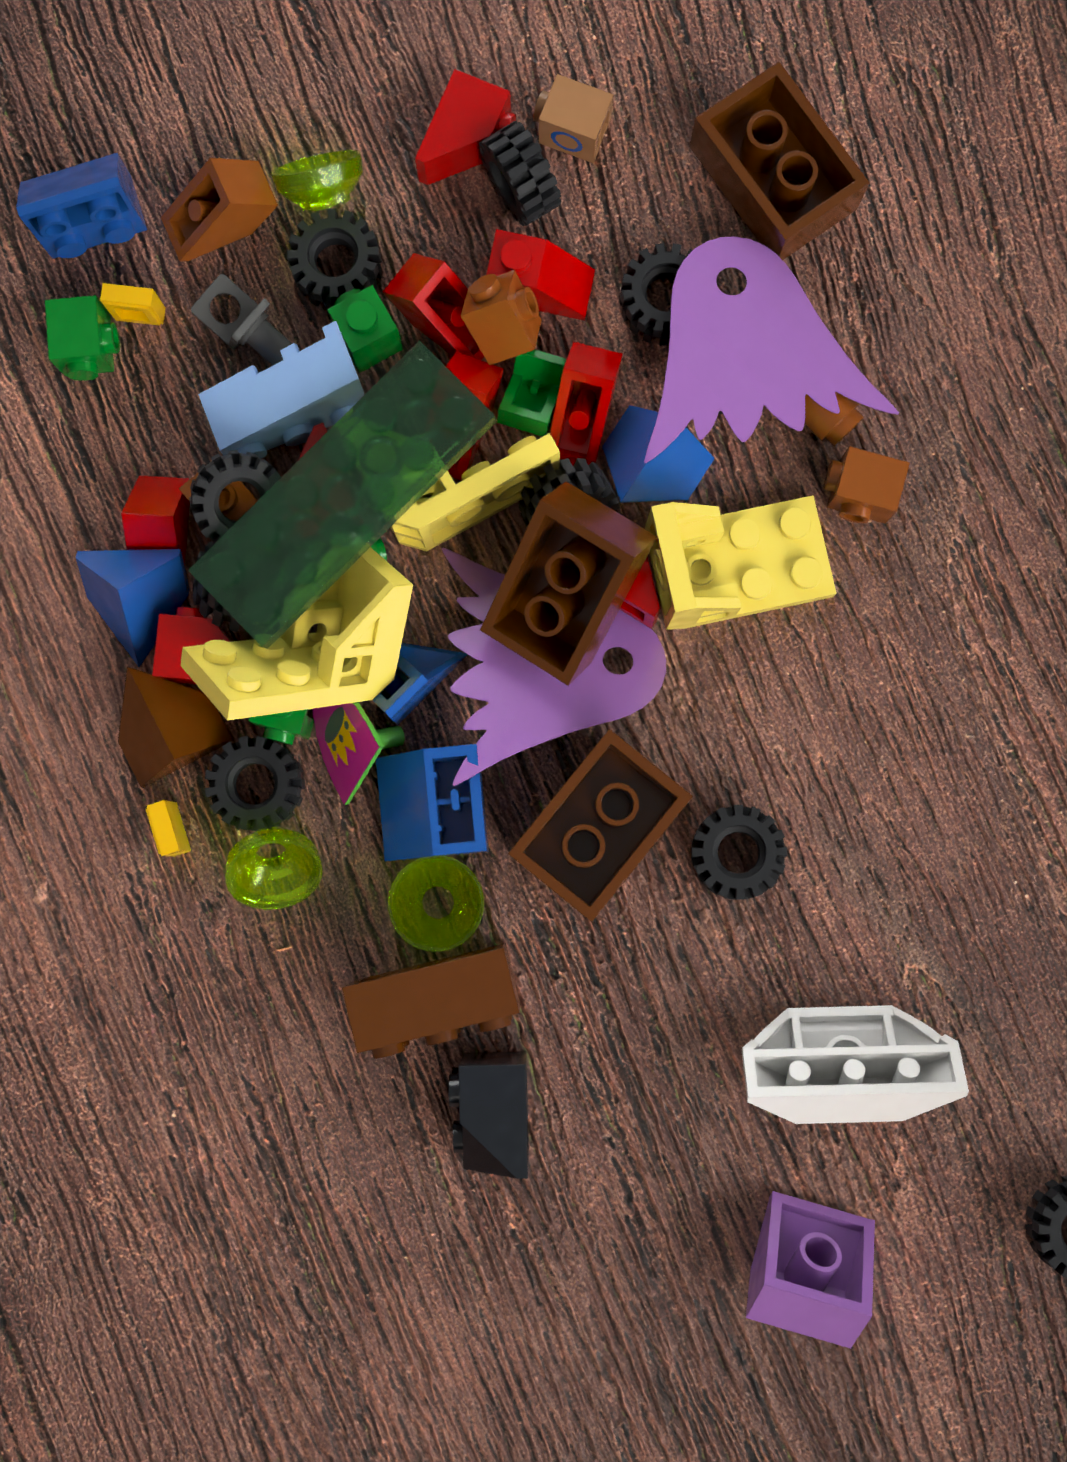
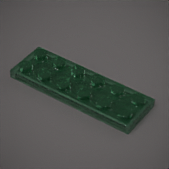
M419 340L188 571L263 648L268 649L497 422V419Z

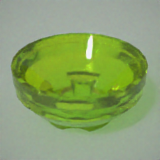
M340 150L295 160L272 170V181L275 183L278 193L289 201L300 205L302 210L318 211L328 209L335 205L346 203L351 199L350 194L356 187L364 170L361 152L359 150Z
M271 827L251 833L234 845L226 858L225 882L230 894L244 905L263 910L281 909L295 905L309 897L316 890L322 879L323 868L316 846L305 835L289 829ZM275 843L286 848L281 855L273 858H265L256 853L259 848L266 844Z
M444 855L422 857L407 864L394 879L388 895V911L396 932L406 942L415 948L425 951L442 952L463 944L474 934L483 916L484 895L476 875L467 865L459 860ZM436 886L449 890L454 899L451 913L444 918H434L428 915L423 907V899L426 892Z

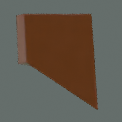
M127 666L118 743L140 787L144 788L217 750L228 742L234 741L220 711L203 692L160 677H154L151 674Z

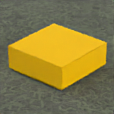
M102 283L100 301L116 321L159 326L164 323L166 307L154 289Z
M162 800L147 805L145 810L158 853L161 856L175 857L190 852L191 848L177 802Z

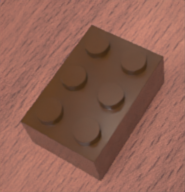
M777 62L695 117L690 149L760 244L771 249L782 260L856 211L870 183L780 62Z
M565 481L540 499L480 631L569 686L593 661L657 536Z
M609 729L508 854L592 922L693 796Z
M506 943L357 979L342 987L356 1052L361 1053L371 1050L373 1059L405 1051V1046L410 1045L409 1040L425 1037L427 1046L458 1038V1033L461 1032L462 1027L478 1024L480 1032L507 1027L511 1025L512 1015L520 1012L521 1005Z

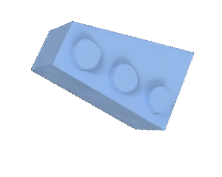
M336 321L322 328L326 338L300 351L298 345L293 343L280 350L283 361L268 369L258 372L257 368L252 365L198 394L223 456L227 455L228 451L238 450L239 453L243 454L247 452L256 454L262 459L267 455V450L282 444L297 446L306 443L313 426L324 423L326 428L332 425L334 428H340L355 419H361V414L371 411Z

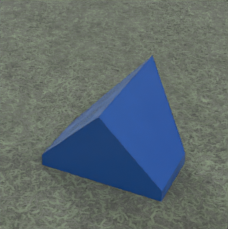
M632 405L628 406L602 446L620 503L684 500L687 502L715 458L685 428L664 451L651 461L644 463L658 412Z
M181 549L77 551L75 558L88 600L140 668L156 644L159 614L175 615L176 609L181 607L189 595L190 588Z
M402 643L395 679L372 701L399 725L467 654Z

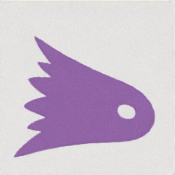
M735 236L720 237L709 240L693 249L683 260L677 271L672 289L670 341L664 389L644 463L651 461L664 451L691 420L694 421L698 439L702 440L712 429L719 411L723 413L732 431L741 442H746L753 434L762 415L763 406H766L769 412L788 427L796 431H802L805 423L806 394L817 404L836 414L840 412L835 392L875 410L896 415L899 412L869 382L846 355L820 319L792 271L771 249L747 238ZM725 268H736L742 271L747 280L744 291L738 295L723 293L716 283L717 275Z
M442 548L452 568L479 596L458 597L457 602L472 616L484 622L505 575L477 564L458 553ZM619 609L593 661L569 686L480 631L482 624L462 628L450 633L448 639L457 648L474 659L483 662L460 676L451 686V692L463 697L488 702V705L476 711L463 726L464 730H486L476 743L479 766L467 762L466 757L455 776L453 786L470 779L486 768L525 749L568 733L618 720L645 707L662 687L666 674L664 649L655 632ZM620 647L627 650L633 658V666L630 671L620 675L609 672L603 664V655L608 649Z

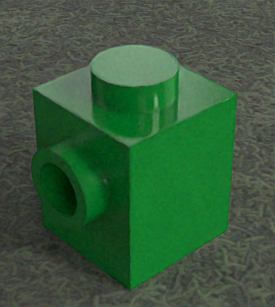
M373 285L362 291L360 289H353L342 294L335 301V305L327 309L331 321L337 322L349 355L359 373L403 350L398 328Z
M93 295L45 300L48 356L52 364L64 376L79 381L96 379L99 376L98 373L114 372L113 354L120 352L119 334L115 323L111 322L109 311L98 297Z

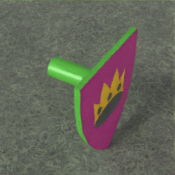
M359 702L312 709L316 736L323 761L344 805L351 802L381 750L401 746L405 741L404 732L398 725L376 730Z

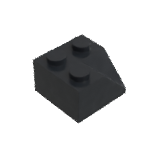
M527 1051L464 1053L459 1067H452V1074H449V1107H459L460 1120L453 1121V1152L463 1153V1167L466 1170L516 1179H527L529 1168Z

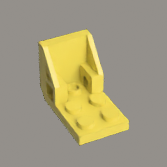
M355 419L338 428L352 460L399 544L423 551L431 550L522 500L521 491L524 486L533 488L529 479L535 473L542 478L546 475L543 467L551 463L554 470L559 468L560 451L550 433L538 440L535 436H528L508 449L509 456L490 465L489 461H483L472 466L462 474L461 478L463 481L455 484L436 449L432 446L360 419Z
M814 495L720 515L719 506L678 502L651 506L645 530L657 536L649 555L666 630L686 629L832 598L837 594Z
M360 537L341 539L285 599L279 637L258 635L251 640L233 642L210 640L204 645L186 646L182 649L180 666L227 721L373 700L395 679L413 584ZM318 623L317 632L308 633L310 628Z

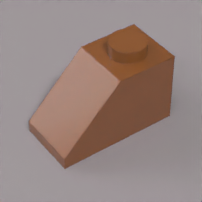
M209 158L162 215L161 220L179 261H190L253 234L274 211L278 203L259 161Z

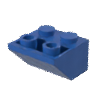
M118 153L20 182L16 205L18 215L52 259L58 257H78L85 253L87 248L107 242L112 244L123 243L132 239L136 233L148 230L132 177Z
M477 744L420 749L376 759L385 862L489 852L481 772L453 786L455 776L466 757L467 762L479 766Z

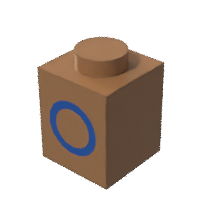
M557 74L550 92L542 90L535 106L533 121L539 123V144L594 163L611 122L614 94Z

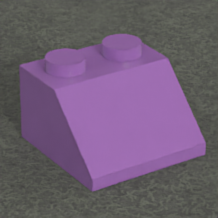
M772 1191L750 1270L746 1318L851 1349L872 1317L875 1220Z

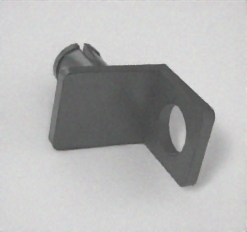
M220 274L191 307V313L231 349L235 351L240 344L244 346L247 343L271 365L283 361L280 350L293 344L267 321L269 317L267 311L271 303L264 298L257 304L224 274ZM218 295H230L238 302L240 314L234 322L228 324L220 323L212 316L210 304Z

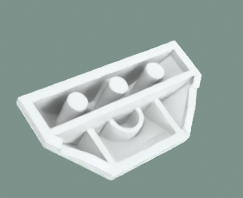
M892 1005L787 1008L767 1025L754 1040L751 1039L742 1047L747 1102L795 1124L904 1121L964 1098L969 1092L958 1041L946 1034L941 1036L922 1021Z

